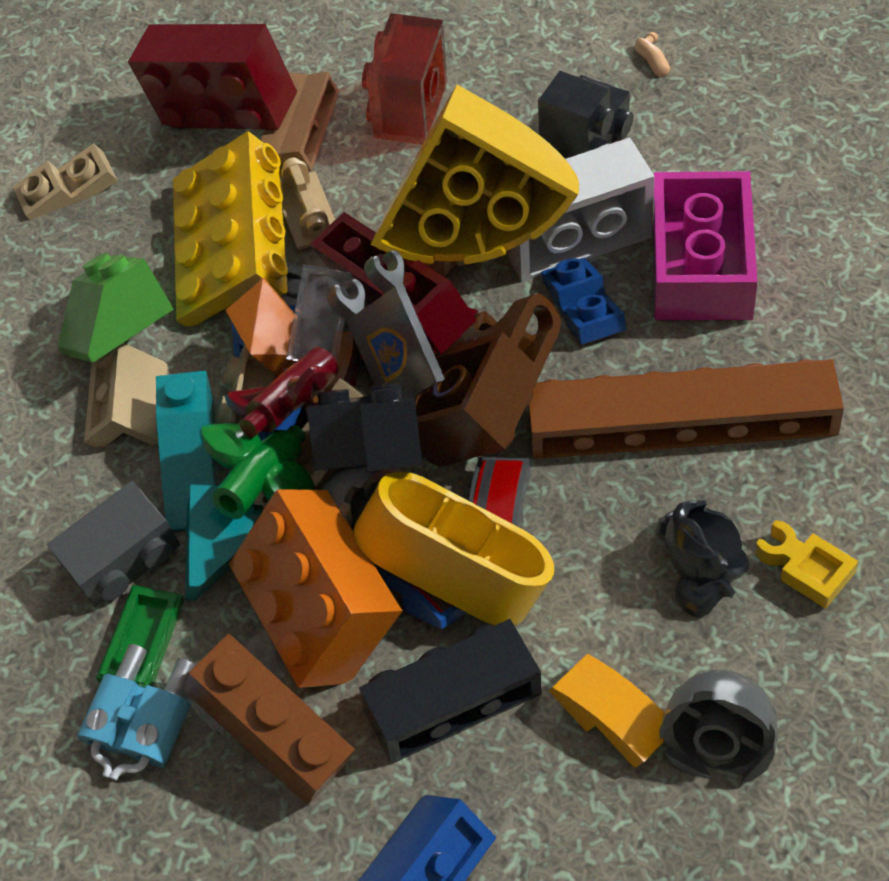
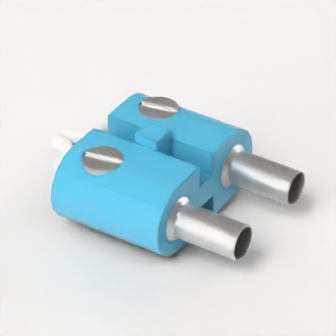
M129 644L116 675H103L77 734V738L82 742L92 745L91 755L93 759L104 767L102 776L117 781L122 773L140 772L147 764L159 768L166 767L191 707L190 702L182 698L185 692L188 673L195 667V664L183 658L177 659L164 690L149 685L144 688L138 686L134 680L147 651L138 645ZM99 749L117 754L122 753L139 762L134 765L122 764L113 770L111 762L100 754Z

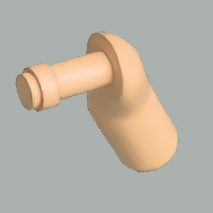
M650 32L645 39L638 38L636 40L635 51L647 61L655 76L664 77L669 74L670 65L661 49L652 44L658 39L657 33Z

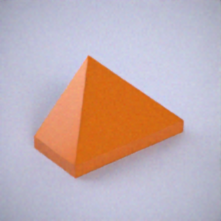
M262 278L228 307L226 312L249 353L279 376L284 372V369H288L300 359L292 355L299 318L268 281Z

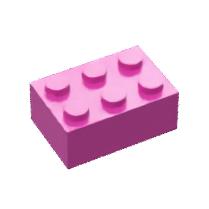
M750 171L654 172L652 234L655 320H753L758 281Z

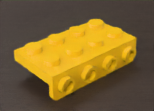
M249 131L225 146L217 148L211 155L192 167L184 169L178 176L173 178L176 321L185 327L198 325L229 307L262 278L268 281L279 296L288 291V266L285 257V228L282 213L283 194L281 191L279 169L281 161L277 151L270 144L263 143Z

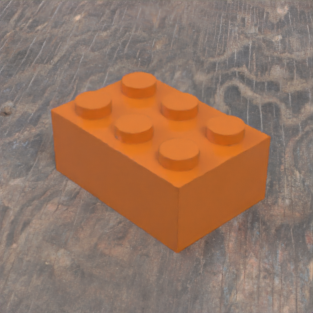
M277 489L229 562L232 572L298 688L339 685L352 680L402 612V609L372 561L358 547L353 530L339 511L328 490Z

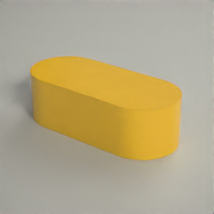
M409 472L386 474L380 480L354 526V537L358 547L373 563L492 625H497L508 619H511L514 626L520 624L552 579L555 571L549 552L534 536L438 484Z

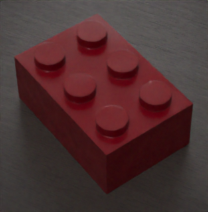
M149 24L128 60L129 66L162 124L173 128L279 130L297 94V89L266 24Z

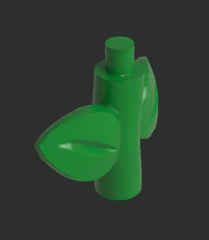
M207 424L201 427L199 431L200 439L208 454L222 466L231 469L212 496L214 505L224 516L230 519H240L249 510L261 491H263L267 500L270 501L277 489L316 490L310 474L302 465L295 462L301 456L302 450L300 445L306 439L305 432L299 426L291 425L286 431L275 430L263 441H261L258 434L255 437L245 435L240 428V424Z

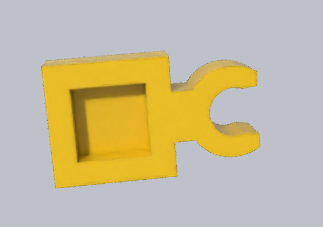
M779 520L773 522L770 536L780 541L781 545L772 546L762 539L756 542L755 555L761 562L771 566H784L780 580L825 609L856 573L859 562L814 533L810 535L805 543L796 539L793 528Z

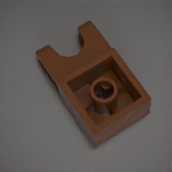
M536 293L516 300L498 322L487 311L474 314L477 321L442 355L438 352L434 353L445 380L415 397L421 454L430 463L444 466L455 462H463L471 458L499 453L506 450L515 437V428L524 409L533 399V389L561 327V318L557 310L545 296ZM534 312L538 321V330L535 335H530L525 330Z

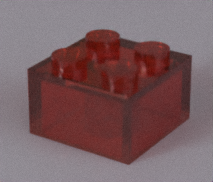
M390 13L384 31L377 32L372 62L365 63L362 73V87L368 90L369 93L366 119L368 122H372L374 138L423 145L432 129L448 83L443 20Z

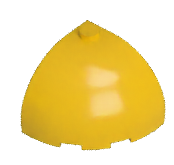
M456 84L396 192L370 245L387 253L395 250L404 259L419 260L426 264H433L434 261H464V264H471L504 256L506 251L525 243L531 238L533 240L538 238L557 222L578 196L579 180L565 158L540 135L510 114Z

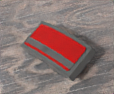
M479 457L468 501L522 529L524 524L523 502L531 477L530 459Z

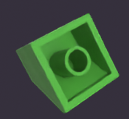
M103 253L83 265L82 268L85 273L72 281L58 348L66 356L93 363L174 310L145 259L125 257L123 254L109 256L108 253Z

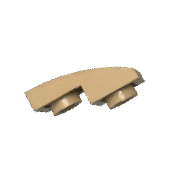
M92 143L59 169L47 160L14 185L13 189L26 217L31 220L96 196L118 180L104 152Z

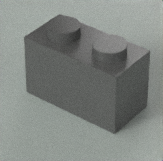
M130 481L46 544L60 565L94 607L105 600L110 601L121 596L130 583L150 568L163 564L169 558L171 552L181 546L167 520L133 481Z

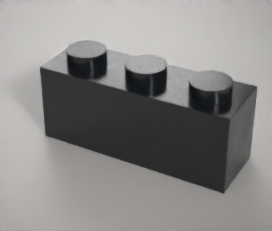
M508 619L497 625L488 624L474 630L468 638L449 647L433 648L425 652L418 661L396 671H382L373 676L367 684L359 687L363 711L390 763L394 764L542 695L541 670L511 619Z

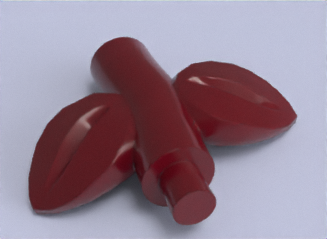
M314 347L268 386L231 391L224 397L227 406L235 414L243 418L240 421V428L245 435L255 437L261 431L270 433L295 410L312 400V397L317 396V393L324 391L337 375L338 364L329 351L321 347Z

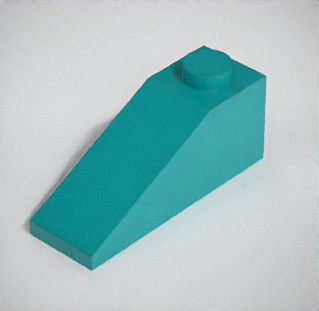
M206 371L156 376V422L165 519L173 532L186 531V505L190 484L217 485L216 460L204 448L199 434L201 427L207 424H214L215 402Z

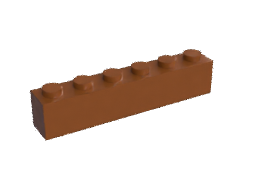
M803 359L790 363L765 365L752 363L740 367L714 369L702 367L689 371L663 373L651 371L638 375L613 377L600 375L594 378L562 381L550 379L536 383L533 389V399L528 405L533 459L838 436L844 411L833 359L816 361Z

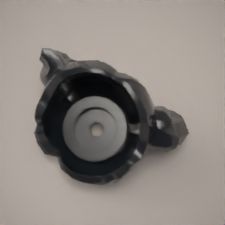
M689 500L679 503L673 511L658 519L656 532L665 539L670 561L680 575L675 589L676 601L686 613L694 617L708 615L723 597L733 598L736 591L730 583L740 578L749 568L747 555L742 550L740 534L732 519L724 513L707 509L706 500Z

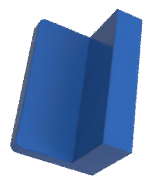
M424 795L359 881H466L495 841L496 836L461 799Z

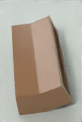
M289 72L297 89V94L279 130H264L261 141L270 144L277 151L281 161L280 170L283 168L285 160L294 157L303 161L307 165L308 171L311 172L340 91L329 72L314 74Z

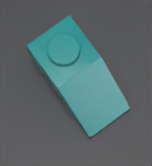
M190 484L186 505L185 601L197 600L231 569L229 562L262 513L263 505H254L253 503L240 519H230L224 516L213 502V492L219 485Z

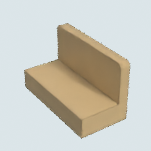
M122 343L91 364L84 444L94 448L106 447L122 433L148 444H158L156 376L167 375V364L126 343Z

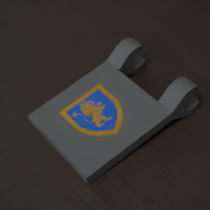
M394 250L389 251L383 256V262L386 264L388 271L381 266L378 256H372L364 265L368 279L385 293L364 308L365 291L363 285L357 279L348 281L344 286L349 299L343 296L339 285H333L329 288L326 298L330 307L347 321L374 386L401 383L402 391H413L415 398L442 382L445 378L403 285L404 262L402 256Z

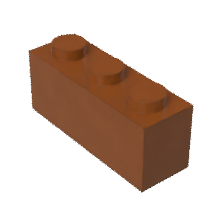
M229 633L188 673L185 693L308 805L347 765L355 751L345 739Z

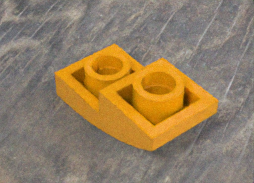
M586 654L548 690L586 732L596 726L634 768L645 762L664 742L663 737L660 740L659 732L664 711L634 684L589 654Z

